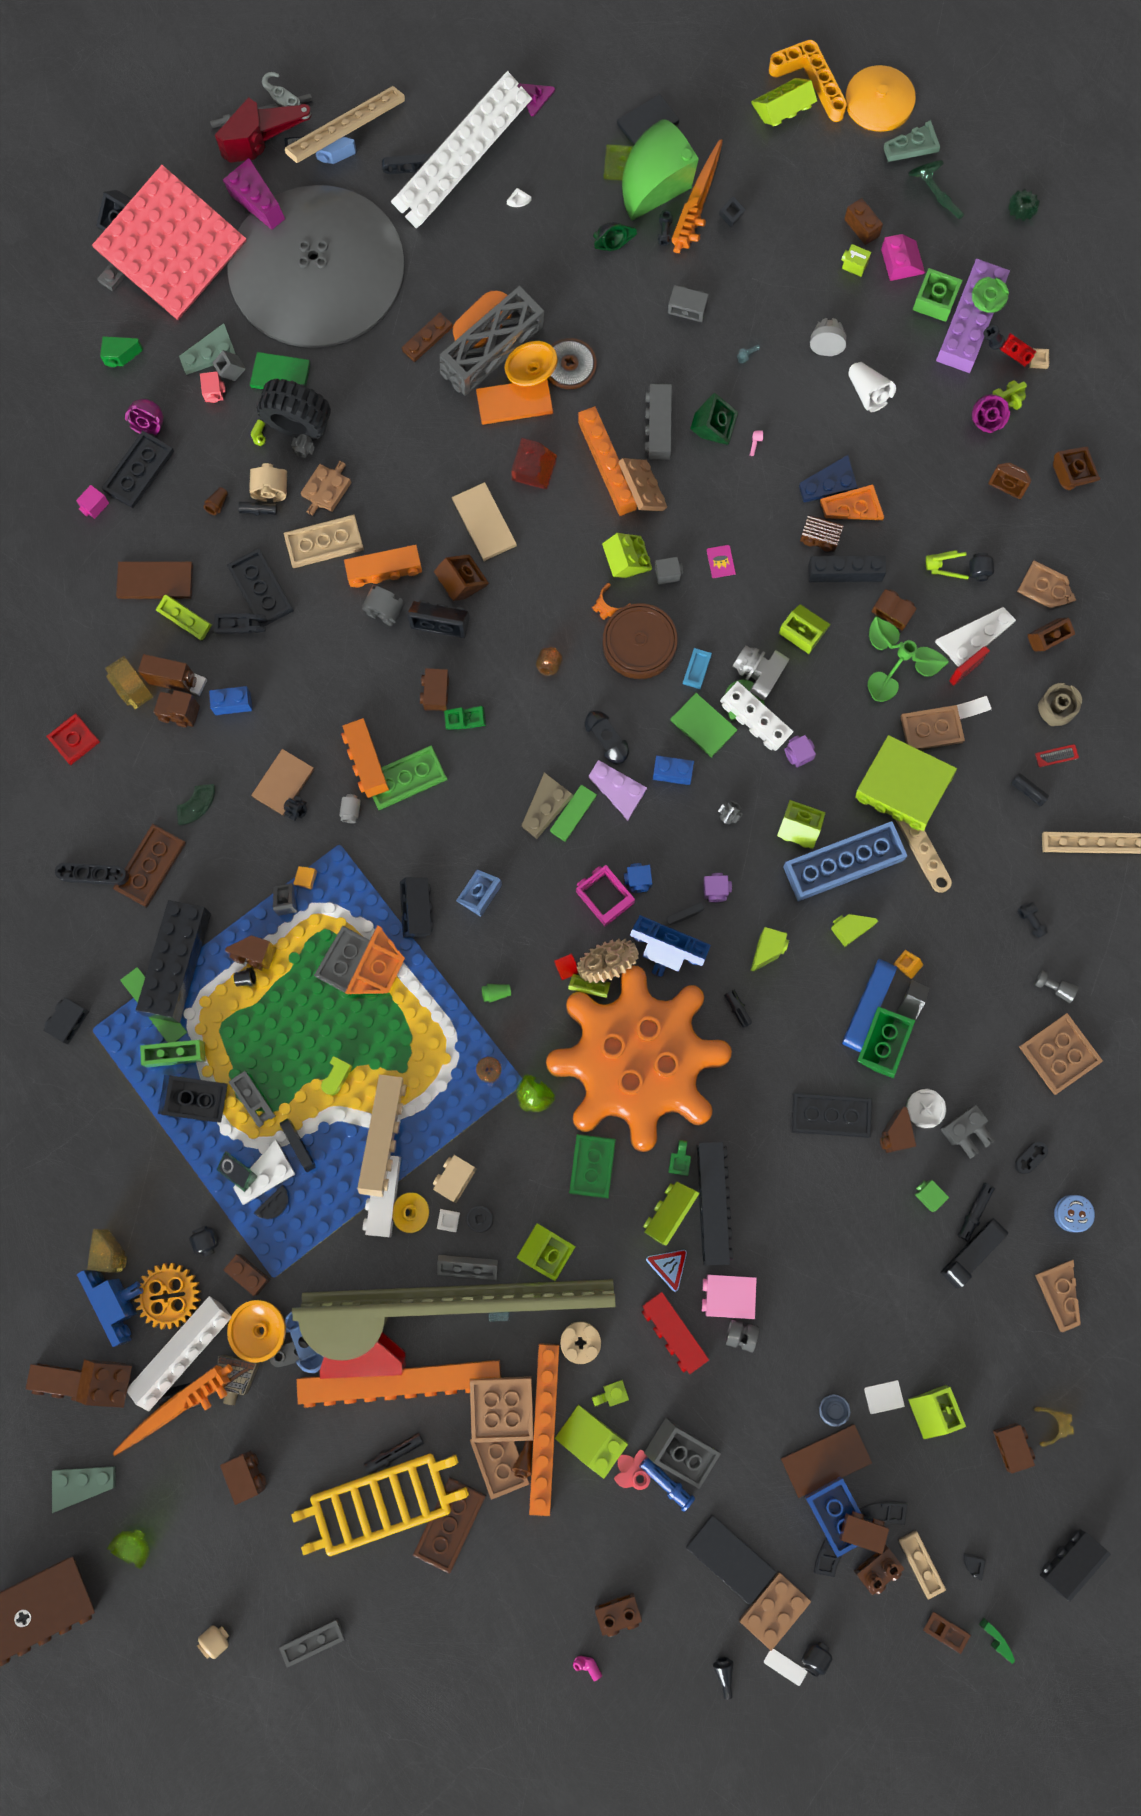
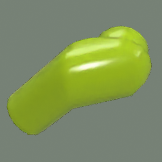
M257 420L251 431V437L258 446L264 445L266 441L262 434L266 424L262 420Z

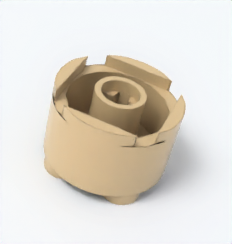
M269 463L262 464V467L250 469V496L262 502H267V499H273V502L285 500L287 494V470L273 468V465Z
M584 1321L571 1323L562 1333L561 1350L564 1356L573 1363L586 1364L597 1357L601 1348L599 1332L593 1325ZM578 1337H582L587 1342L583 1344V1348H579L577 1344L575 1345Z

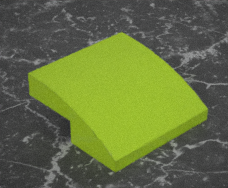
M573 974L568 989L607 998L611 983L602 982V980L598 983H595V981L589 983L588 980L584 981V979H581L580 975Z

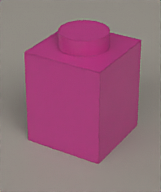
M92 485L76 500L80 506L79 510L85 516L90 515L94 519L109 504L106 497Z

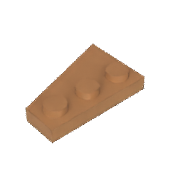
M1069 1260L1035 1275L1060 1332H1065L1081 1325L1075 1288L1076 1278H1074L1073 1270L1074 1260Z

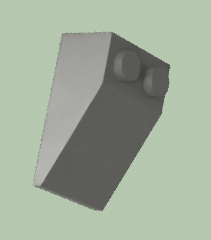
M665 1418L644 1452L654 1464L700 1489L721 1455L719 1451Z

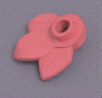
M639 1450L634 1458L628 1455H620L618 1467L621 1472L614 1477L619 1486L623 1488L634 1487L638 1490L648 1487L650 1476L639 1467L641 1462L647 1457L643 1450ZM638 1475L643 1476L642 1483L636 1481Z

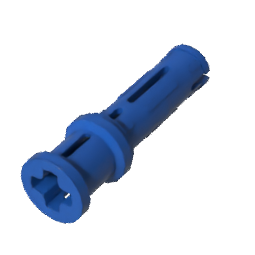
M648 1457L641 1462L639 1467L667 1492L669 1499H673L681 1506L683 1512L691 1506L695 1497L693 1495L690 1496L680 1483H675Z

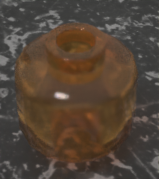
M553 647L542 649L536 661L537 669L545 676L556 674L562 663V655Z
M484 1057L476 1065L477 1076L485 1083L496 1082L502 1074L501 1064L493 1057Z

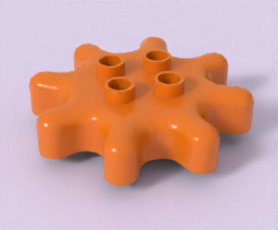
M632 965L631 969H626V973L621 975V994L614 1002L606 1005L599 1004L586 993L579 991L572 993L568 997L566 1003L567 1012L580 1025L582 1036L574 1047L556 1049L550 1052L546 1059V1065L552 1075L557 1077H576L585 1087L586 1096L573 1113V1122L578 1130L583 1132L592 1131L605 1117L617 1116L628 1123L632 1146L639 1152H647L657 1142V1121L663 1115L670 1112L679 1113L694 1125L705 1124L711 1118L713 1112L712 1105L697 1090V1076L704 1069L719 1068L726 1065L732 1056V1050L730 1045L724 1040H704L694 1032L692 1018L700 1010L704 1002V993L699 987L689 985L684 987L671 1000H658L652 997L648 991L645 971L639 966Z

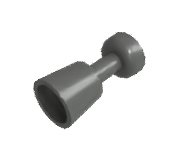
M1044 970L1040 971L1034 984L1039 988L1046 985L1054 989L1055 994L1068 1003L1073 1001L1079 988L1077 985L1062 980L1058 983L1049 979L1048 973Z

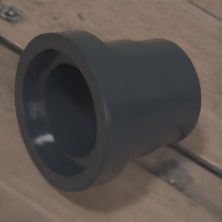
M252 967L234 973V983L237 987L256 986V973Z

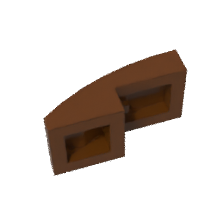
M934 1611L923 1630L960 1654L971 1634Z

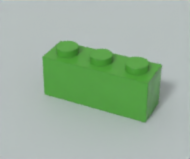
M201 1040L140 1045L141 1065L145 1067L206 1062L205 1042Z

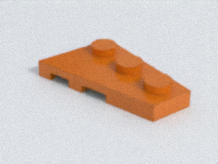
M873 485L825 497L820 500L825 518L884 520Z

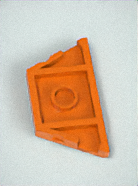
M377 925L345 991L346 994L389 993L405 958L380 926Z

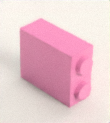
M707 1275V1279L703 1278L702 1288L703 1291H706V1299H702V1311H705V1316L755 1319V1277Z

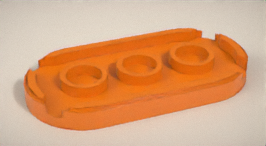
M501 291L485 293L455 322L453 326L454 340L456 341L508 295ZM510 314L505 320L511 319L512 314ZM489 337L482 338L473 346V349L484 346Z

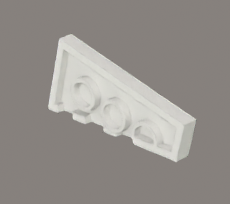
M1002 607L936 639L935 643L959 667L982 647L988 646L1014 624L1016 620Z

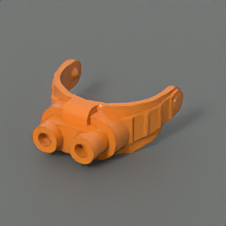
M607 583L602 588L600 597L592 607L596 613L600 612L599 615L603 620L608 616L611 617L620 609L610 607L603 600V594L611 586L610 583Z

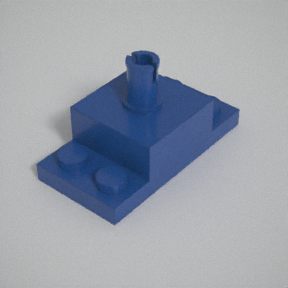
M641 915L630 934L635 940L648 943L642 957L655 962L652 973L656 975L659 968L657 976H663L666 967L679 972L684 959L693 965L703 966L711 946Z
M97 1269L83 1270L78 1273L77 1276L112 1347L131 1341V1331L123 1322L137 1314L130 1299L143 1293V1288H139L141 1286L140 1283L137 1281L124 1289L120 1279L106 1280L104 1282L102 1273L97 1271Z

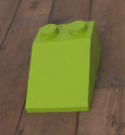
M579 1404L555 1437L561 1445L603 1479L628 1445L624 1438Z

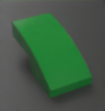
M483 706L468 709L461 707L444 711L446 729H467L486 726Z
M983 1618L979 1625L995 1638L991 1646L1013 1664L1015 1659L1005 1639Z

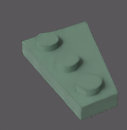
M931 120L926 122L925 126L921 128L916 127L912 129V132L907 135H900L884 143V151L888 162L936 153L940 150V144Z

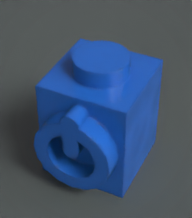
M636 863L627 867V873H624V883L628 885L631 892H647L652 887L650 865L642 866L641 863Z

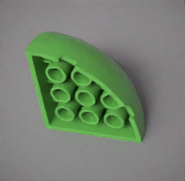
M662 119L647 129L637 140L628 155L622 177L624 205L631 221L692 188L699 158L682 132L668 120Z

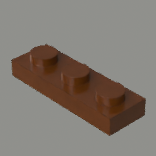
M438 313L402 346V351L416 362L453 328L452 323L441 313Z

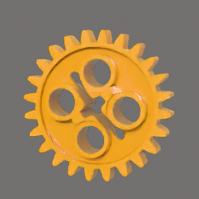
M163 1263L162 1269L159 1265H156L155 1272L151 1269L147 1270L149 1277L141 1276L144 1280V1283H140L143 1293L139 1294L140 1298L135 1299L134 1302H140V1306L136 1310H143L140 1317L147 1316L145 1323L153 1321L152 1327H157L160 1323V1329H165L166 1324L168 1329H173L174 1324L177 1327L181 1326L180 1320L184 1323L187 1322L186 1316L191 1317L193 1315L192 1309L199 1308L194 1304L197 1301H201L200 1298L196 1297V1294H199L201 1290H195L199 1282H192L195 1275L188 1276L189 1269L182 1272L183 1265H179L176 1269L175 1263H171L169 1268L167 1263ZM175 1279L181 1282V1287L178 1290L173 1288ZM155 1282H159L161 1285V1290L158 1293L153 1290ZM185 1292L184 1296L158 1300L150 1299L152 1296ZM177 1299L181 1300L183 1303V1307L181 1310H177L175 1308V1302ZM157 1302H160L163 1306L161 1313L155 1311Z

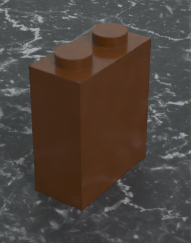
M145 654L142 656L138 672L148 684L191 693L190 689L195 687L197 678L194 677L195 674L187 663Z

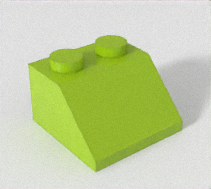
M789 800L777 836L785 841H792L802 847L813 849L821 831L826 812Z
M764 927L760 934L751 971L758 970L778 959L781 954H784L789 940L786 939L787 933Z
M537 1223L519 1252L517 1259L556 1281L576 1246Z

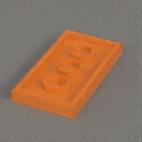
M547 379L533 386H519L511 383L476 389L482 425L553 414Z

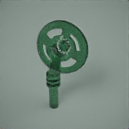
M942 160L919 166L908 172L909 176H922L923 180H925L937 197V201L944 208L947 207L958 219L964 216V213L951 201L952 199L945 192L942 193L932 179L933 172L944 164Z

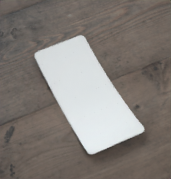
M987 696L957 705L960 719L991 710Z

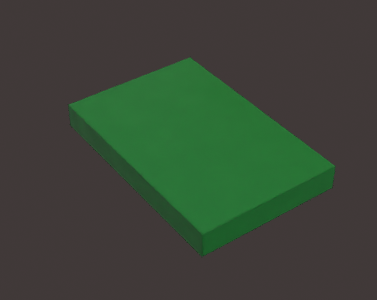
M257 352L250 386L251 388L263 389L268 381L274 379H286L287 381H294L306 386L311 364L310 360Z
M577 1134L569 1194L609 1198L616 1139Z

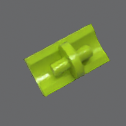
M1013 380L1008 383L1006 391L1003 392L998 388L993 391V395L1002 397L1007 401L1009 408L1013 407L1015 410H1018L1022 407V401L1026 398L1025 388L1027 384L1024 381L1017 383Z

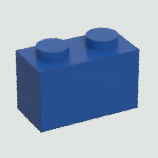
M247 686L209 691L210 707L215 715L252 711L251 693Z
M656 756L653 780L690 785L694 761Z

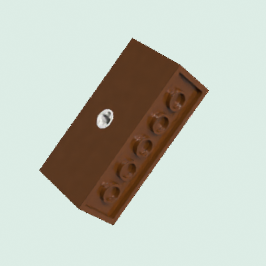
M73 1556L0 1592V1667L10 1662L11 1656L18 1654V1657L31 1651L32 1645L38 1643L41 1646L52 1640V1635L59 1632L62 1635L72 1630L73 1624L79 1622L81 1625L92 1619L95 1609ZM21 1612H23L24 1615L29 1614V1616L26 1619V1622H24L23 1619H18L21 1615Z

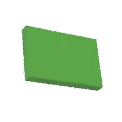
M697 693L670 720L711 758L737 732V729Z

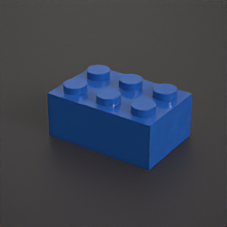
M838 1477L806 1495L805 1498L835 1555L839 1557L856 1548V1545L842 1541L839 1538L846 1513L852 1514V1511L861 1513L843 1478Z

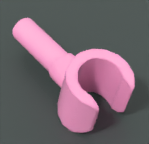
M763 431L753 432L750 456L755 454L757 441H763Z

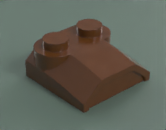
M1088 446L1058 451L1054 455L1053 467L1064 489L1072 490L1076 486L1101 479L1089 453Z
M1012 463L997 465L988 484L1021 500L1032 480L1026 470Z

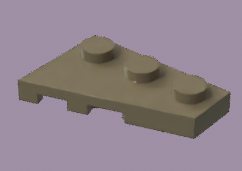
M545 772L522 823L523 829L536 839L573 798L572 793Z

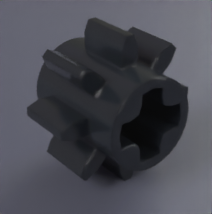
M295 796L294 799L288 798L284 803V814L296 821L297 817L302 819L307 813V802L298 796Z

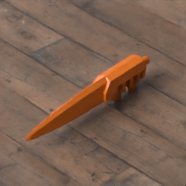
M723 139L718 141L696 180L687 203L684 205L672 237V243L675 246L673 251L675 253H680L682 248H690L692 241L699 242L700 234H695V228L698 226L704 227L706 224V220L701 219V213L716 170Z
M227 1364L223 1368L218 1365L214 1366L170 1398L146 1418L116 1448L113 1455L116 1456L135 1445L190 1407L201 1403L204 1410L212 1407L208 1400L209 1395L217 1392L220 1399L226 1397L228 1394L223 1386L230 1382L227 1374L233 1371L231 1365Z

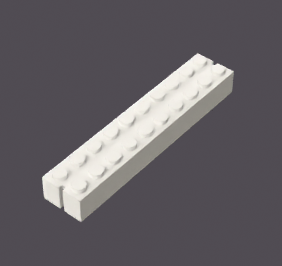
M508 71L494 84L391 200V203L401 213H404L409 207L412 209L405 217L415 228H418L532 100L531 96L522 86L520 88L517 87L519 83Z

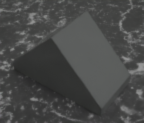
M292 883L273 887V910L278 916L297 913Z
M911 980L897 1014L916 1020L926 1003L929 987Z

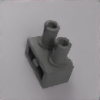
M977 1105L971 1106L940 1129L951 1145L960 1144L969 1156V1159L980 1152L969 1138L971 1133H976L985 1147L996 1141L985 1127V1123L988 1120Z

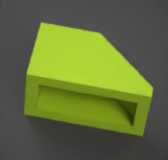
M848 914L846 917L841 915L833 921L835 925H833L831 930L846 947L876 925L878 920L876 918Z

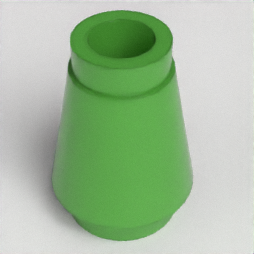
M486 984V986H482L484 1002L488 1001L491 1003L511 996L510 985Z

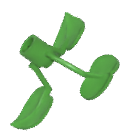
M878 616L874 618L869 629V638L872 645L879 650H884L887 647L890 649L899 648L898 656L900 658L888 676L883 672H876L868 680V689L872 698L875 701L884 702L892 699L898 692L899 684L891 676L903 660H909L912 657V660L916 661V670L924 676L937 674L949 661L942 654L931 648L920 647L917 649V645L911 640L896 644L900 636L898 629Z

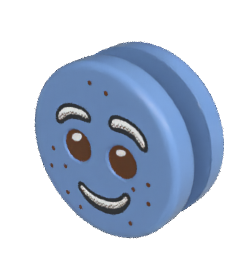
M1068 1195L1057 1202L1054 1209V1217L1057 1224L1065 1231L1083 1232L1093 1224L1095 1211L1091 1202L1085 1197Z

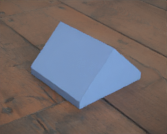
M476 870L456 901L481 917L501 888V880Z

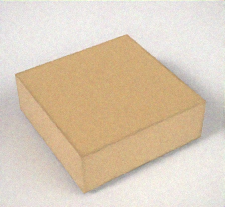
M1033 348L1036 350V353L1029 363V368L1048 369L1049 349Z

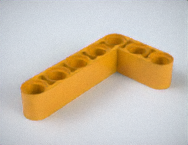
M806 40L771 55L769 74L771 76L780 77L804 68L809 79L812 80L813 87L829 118L834 122H839L844 118L847 105L846 100L815 41Z

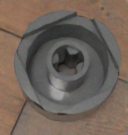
M372 585L362 605V609L367 612L368 616L374 619L378 616L383 619L382 622L393 626L405 605V601L401 598L396 600L395 594Z

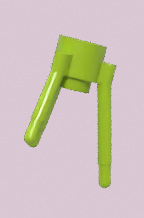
M957 550L936 555H927L926 570H931V574L968 579L969 576L938 570L942 568V560L966 556L967 553H957Z

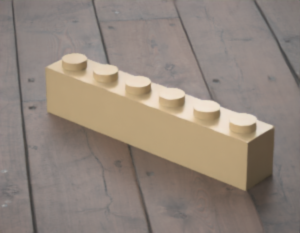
M379 1074L358 1183L359 1194L383 1197L384 1191H388L389 1179H387V1173L392 1170L393 1160L390 1157L391 1152L395 1153L396 1149L394 1135L399 1132L400 1122H397L398 1115H402L403 1103H401V1097L405 1096L407 1087L403 1082V1077Z

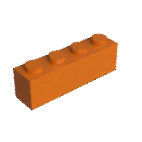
M417 545L344 560L350 587L356 588L368 583L378 584L387 579L397 580L401 576H415L422 572Z
M364 718L342 725L344 733H341L344 743H348L350 749H347L350 760L354 759L355 765L352 767L355 775L360 777L361 781L358 782L361 793L365 792L369 798L389 791Z

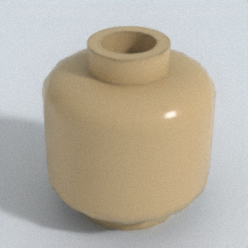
M212 1625L199 1636L197 1647L207 1659L209 1657L216 1659L228 1648L227 1638L229 1635L222 1626L218 1629Z

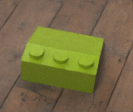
M677 1181L674 1185L672 1183L669 1184L664 1192L667 1194L664 1201L659 1200L654 1208L656 1214L653 1218L649 1217L643 1225L646 1228L644 1233L664 1246H667L700 1194Z

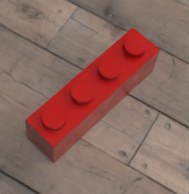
M662 1292L642 1305L644 1308L641 1311L648 1322L650 1320L653 1321L656 1326L653 1330L658 1337H664L667 1341L665 1347L671 1356L676 1354L679 1359L676 1363L683 1373L687 1371L691 1374L709 1361Z

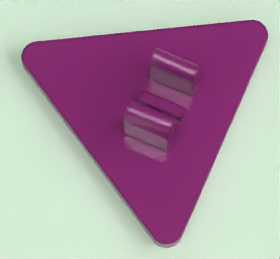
M521 83L517 85L518 88L522 86L532 98L526 105L531 116H535L555 92L553 86Z

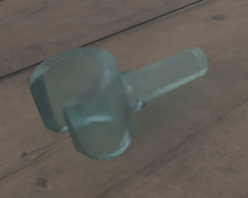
M759 345L747 350L744 348L740 349L737 355L739 363L748 361V355L759 350Z

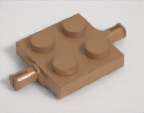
M339 461L335 469H329L319 464L301 491L302 497L310 500L312 503L306 511L308 514L313 516L318 507L333 512L351 484L349 478L341 475V472L346 467L345 463Z

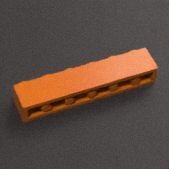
M596 407L578 412V423L619 516L635 511L637 504L619 466L618 456Z

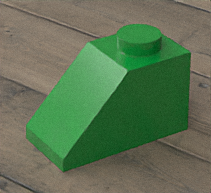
M103 337L100 357L104 364L109 367L124 366L141 353L143 347L138 338Z

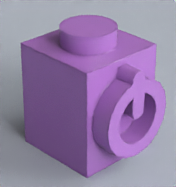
M806 735L802 737L795 736L789 740L790 743H788L787 748L784 750L787 759L792 765L795 764L798 768L814 760L816 753L813 749L815 747L813 742L807 739Z
M713 873L712 876L704 877V899H708L709 902L727 901L729 892H732V882L728 881V875L723 876V873Z

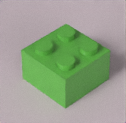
M928 268L913 310L946 322L962 280Z

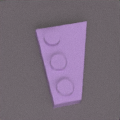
M599 760L589 774V779L607 796L628 821L645 794L647 787Z

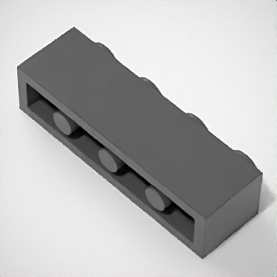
M650 384L649 391H646V402H649V408H646L645 419H649V425H645V436H649V441H645V453H648V460H670L672 384Z

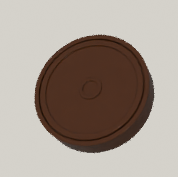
M644 603L630 604L620 608L607 621L603 632L604 655L611 667L623 676L633 679L651 678L663 672L671 664L677 648V631L671 618L658 607Z

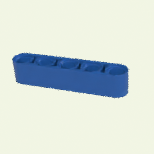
M881 959L877 961L844 1036L843 1045L861 1052L876 1010L882 1005L897 966Z

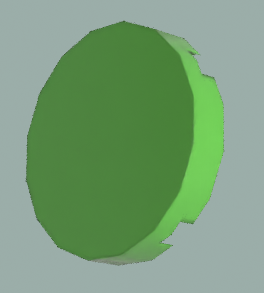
M985 277L975 284L972 291V301L979 310L994 313L1006 305L1009 290L1002 280Z

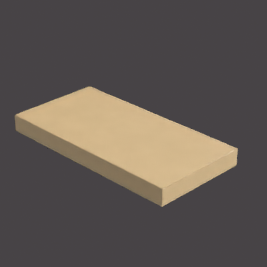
M485 482L452 497L483 561L517 546Z
M355 515L284 533L293 568L364 550Z

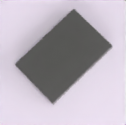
M342 926L314 976L345 993L370 940Z

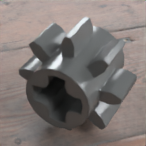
M300 434L298 438L294 437L291 443L294 454L303 458L308 456V454L312 455L315 448L312 439L303 434Z
M725 801L718 809V812L721 813L720 819L726 824H731L732 822L736 824L743 815L740 812L741 806L734 801H729L728 803Z

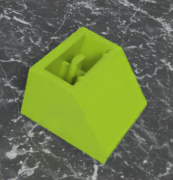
M616 533L602 543L613 577L627 578L652 570L650 558L641 536Z
M799 604L781 625L779 634L810 654L831 624Z
M947 1385L908 1399L923 1439L946 1435L966 1427L951 1387Z

